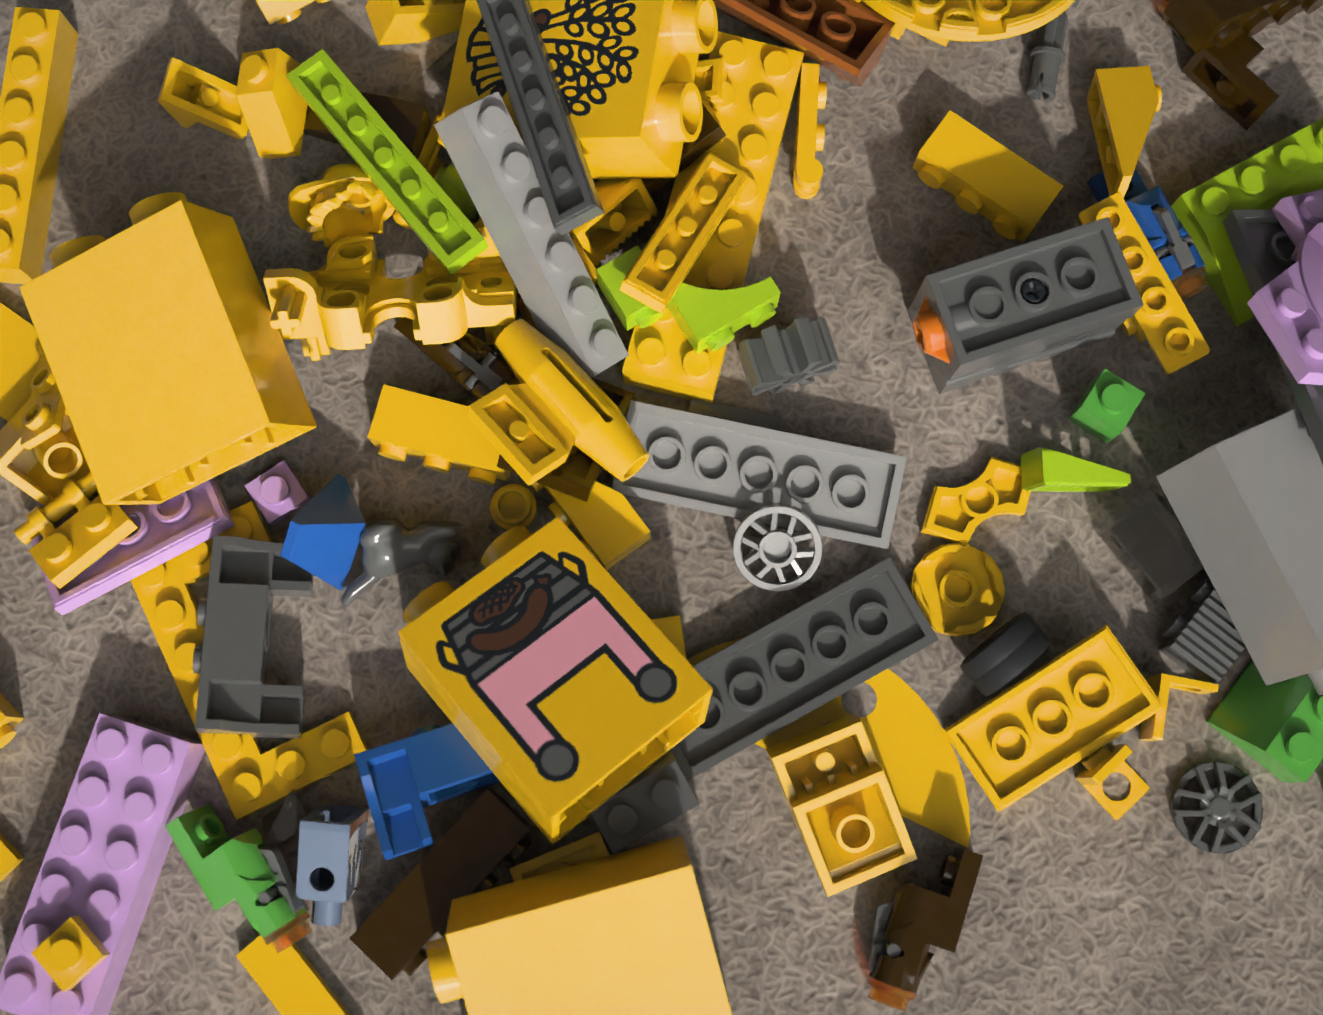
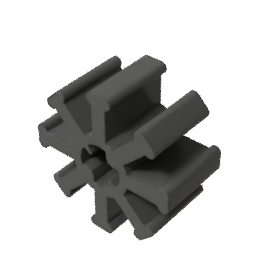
M808 317L797 318L793 320L790 326L783 330H778L776 325L761 330V338L745 339L739 344L740 350L738 354L751 394L754 396H758L766 391H769L770 395L781 393L794 383H799L800 387L814 383L813 376L831 374L837 370L836 364L840 363L826 319L823 317L817 318L812 322H809Z

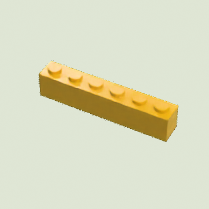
M15 7L0 96V282L26 284L42 274L79 35L60 10Z

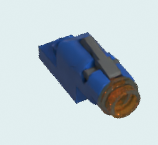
M1135 168L1124 200L1179 296L1184 301L1209 286L1204 277L1208 273L1205 268L1206 265L1195 244H1193L1192 237L1177 218L1161 187L1158 186L1148 191ZM1104 172L1091 177L1087 184L1097 202L1109 197Z

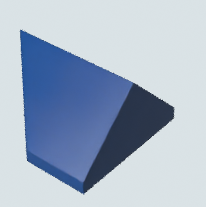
M337 474L291 519L280 555L338 590L343 589L359 544L360 535L365 526L363 516L345 477Z

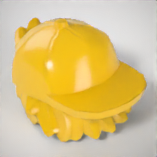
M358 164L331 166V168L324 171L320 180L298 185L289 193L287 200L288 211L294 223L300 229L312 233V241L323 240L324 246L328 248L337 240L349 236L372 235L375 233L381 235L383 233L384 221L395 211V208Z

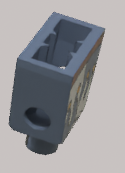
M322 803L300 820L296 896L300 899L313 900L311 916L313 924L321 926L339 925L342 918L343 902H347L360 887L369 808Z

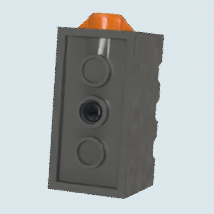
M1106 217L927 275L908 313L913 324L916 341L925 355L940 395L970 385L976 380L991 375L998 376L1013 371L1017 367L1033 361L1040 362L1076 347L1083 348L1110 339L1115 334V330L1127 318L1132 317L1144 304L1110 220Z

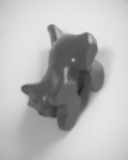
M376 518L368 523L359 539L363 547L362 564L364 574L346 588L341 598L343 606L350 605L359 595L375 585L381 578L391 576L411 565L421 562L436 567L442 576H448L449 566L455 561L456 555L461 548L459 541L454 538L457 534V522L423 521L413 528L404 526L401 521L394 518Z

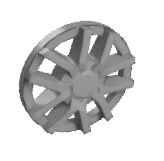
M773 503V505L761 507L744 517L734 538V558L740 572L754 585L771 591H786L802 585L815 573L821 561L822 540L815 523L809 516L800 511L799 508ZM778 513L791 516L786 529L777 528ZM772 514L771 527L769 528L757 519ZM798 519L803 522L809 530L793 532L796 520ZM749 525L762 534L760 540L744 534ZM812 538L814 540L815 548L797 547L796 542ZM741 543L755 550L743 558ZM813 557V560L804 572L797 558ZM761 558L764 565L755 574L752 573L748 565ZM791 564L798 576L792 580H787L782 567ZM774 567L780 582L764 580L762 577Z

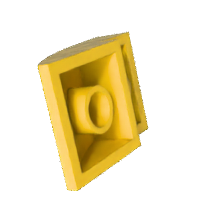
M854 713L765 749L827 897L918 859L884 770L878 765L862 721Z

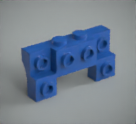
M453 723L440 727L438 724L426 725L413 731L411 737L354 755L385 860L433 845L423 810L424 807L500 783L499 779Z

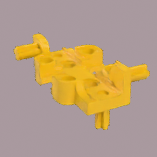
M480 215L479 221L474 224V227L485 238L488 248L452 275L447 272L427 248L428 256H425L422 272L406 278H387L385 259H378L372 234L349 236L337 240L329 248L326 264L318 270L305 272L295 268L266 269L263 277L272 312L270 319L271 328L279 330L282 340L300 339L304 357L310 356L311 361L321 360L322 355H330L331 348L337 350L366 349V343H372L376 326L382 321L395 317H406L414 320L413 332L415 340H422L423 345L453 342L463 337L468 328L484 327L486 344H494V348L498 349L495 345L497 337L509 324L516 321L518 290Z

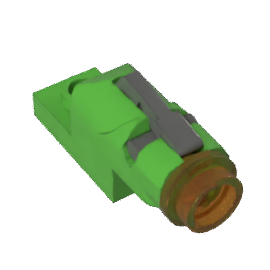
M210 804L178 816L165 826L215 911L237 900L250 924L260 933L267 946L273 945L277 954L313 931L307 922L311 918L307 912L309 908L304 899L296 896V882L291 878L281 851L277 847H268L256 828L230 839L221 820L216 816Z

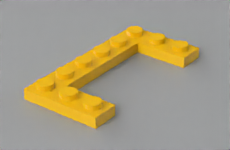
M253 501L229 511L235 526L216 535L273 542L257 505ZM213 537L130 580L194 726L200 674H194L193 653L196 644H203L204 626L198 625V605L189 585L209 576ZM349 711L303 733L301 738H293L265 753L257 737H251L250 734L199 733L197 731L236 820H241L356 763L354 755L369 750L352 712Z

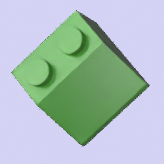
M1251 660L1206 721V723L1282 782H1306L1323 759V695H1318L1307 674L1266 686L1256 665Z

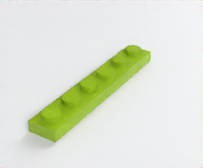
M323 49L286 75L293 88L450 275L454 274L488 248L485 238Z

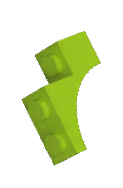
M638 245L596 269L598 286L627 331L637 325L640 328H646L664 315V312L661 314L620 291L623 279L642 252ZM771 276L746 287L726 290L699 288L682 282L666 308L669 309L696 354L707 348L714 352L729 344L735 338L734 332L750 324L752 328H755L772 318L776 313L775 308L778 306L781 292Z

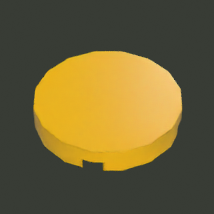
M961 542L942 544L926 553L914 568L909 586L910 592L932 629L938 633L954 637L974 634L991 624L1000 610L1005 595L1002 572L993 558L984 551Z

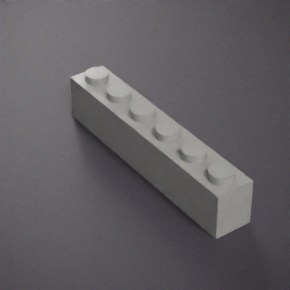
M495 92L467 105L436 123L434 126L538 331L565 350L590 377L598 375L629 356L569 233L561 235L553 227L528 150L499 92Z

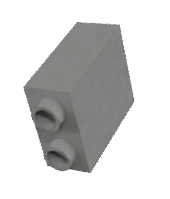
M1298 407L1216 443L1159 474L1156 478L1266 686L1307 674L1318 695H1323V465Z

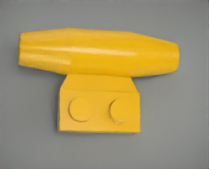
M523 319L512 322L499 334L495 345L520 384L508 385L505 383L468 406L466 417L528 486L565 463L573 445L621 482L631 478L646 464L650 455L618 406L565 350Z

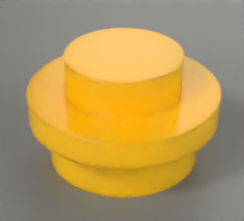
M505 485L498 489L491 499V516L495 523L505 530L520 525L527 527L536 516L537 503L534 495L522 485Z

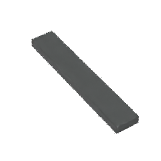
M477 0L553 227L558 233L564 235L605 212L530 1Z

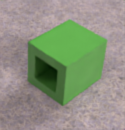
M1104 369L1089 383L1068 420L1105 443H1109L1123 432L1146 393Z

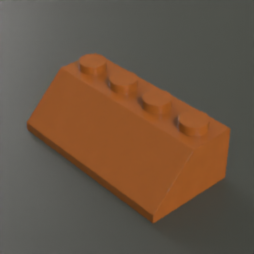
M713 0L715 7L722 10L726 15L742 21L760 31L764 36L774 39L792 50L804 52L803 58L820 64L841 79L850 81L859 87L862 86L877 66L895 26V22L855 0Z

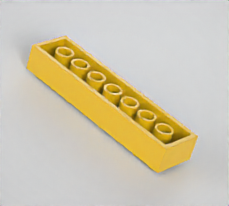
M718 31L717 40L713 50L710 52L709 59L724 57V63L728 68L727 82L723 81V101H710V105L704 106L725 132L726 136L678 174V178H675L666 214L707 152L744 171L748 176L740 192L683 280V283L699 288L716 290L744 287L799 80L804 52ZM708 71L704 73L700 91H704ZM666 308L664 315L652 325L646 328H640L638 325L634 327L627 351L629 356L625 358L622 369L623 383L690 401L693 398L713 403L728 344L714 352L707 348L696 354L669 309Z

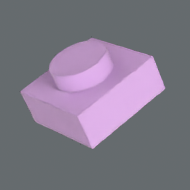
M284 460L245 485L256 505L272 526L312 500L288 463Z

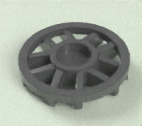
M1204 762L1186 770L1176 781L1170 799L1171 816L1181 836L1194 847L1211 853H1229L1246 847L1262 828L1260 824L1263 815V796L1252 781L1253 778L1241 769L1224 762ZM1213 769L1214 789L1210 788L1204 771ZM1224 771L1231 773L1238 779L1227 786ZM1194 776L1200 793L1184 790L1187 782ZM1245 785L1250 796L1237 801L1233 794ZM1181 796L1196 799V810H1180ZM1250 804L1253 805L1252 819L1241 811L1242 808ZM1182 816L1199 817L1192 833L1184 824ZM1236 818L1248 826L1243 835L1232 824ZM1207 825L1213 826L1209 844L1200 840ZM1224 831H1226L1235 841L1220 846Z

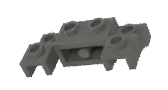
M213 536L207 597H200L197 612L198 625L204 626L203 644H196L193 653L194 674H200L195 730L199 733L250 734L251 737L266 738L302 737L305 698L303 686L266 685L274 596L312 597L314 575L280 556L284 543L258 541L236 536Z

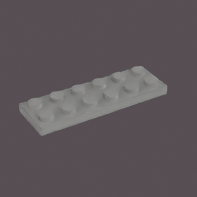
M630 401L627 421L650 456L646 464L626 481L621 482L614 477L613 490L626 496L744 520L747 514L761 507L773 505V503L791 507L795 506L811 518L819 529L820 536L881 549L889 548L907 457ZM778 513L777 527L786 529L791 516ZM772 514L762 516L757 520L771 526ZM798 519L796 520L794 531L809 530L803 522Z

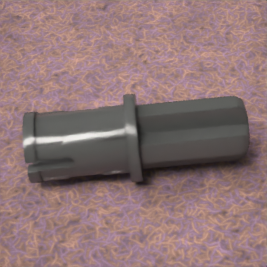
M1066 13L1060 14L1039 29L1037 45L1030 53L1033 66L1029 88H1027L1026 92L1028 98L1040 100L1041 94L1044 92L1045 101L1048 102L1055 99L1059 67L1066 59V53L1063 51L1068 23Z

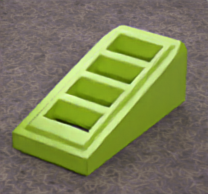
M1038 447L1021 455L1022 489H1025V491L1109 492L1131 484L1129 473L1045 447Z

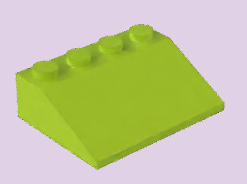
M1323 118L1185 192L1171 206L1177 218L1192 237L1193 244H1195L1206 265L1201 270L1202 274L1237 327L1255 317L1247 304L1253 295L1222 221L1232 210L1273 209L1281 198L1323 189Z

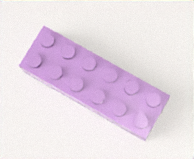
M99 713L0 973L1 1010L16 1015L109 1014L172 842V837L165 826L182 815L205 752L201 742L119 715ZM79 915L110 954L71 990L63 992L31 952L70 917Z

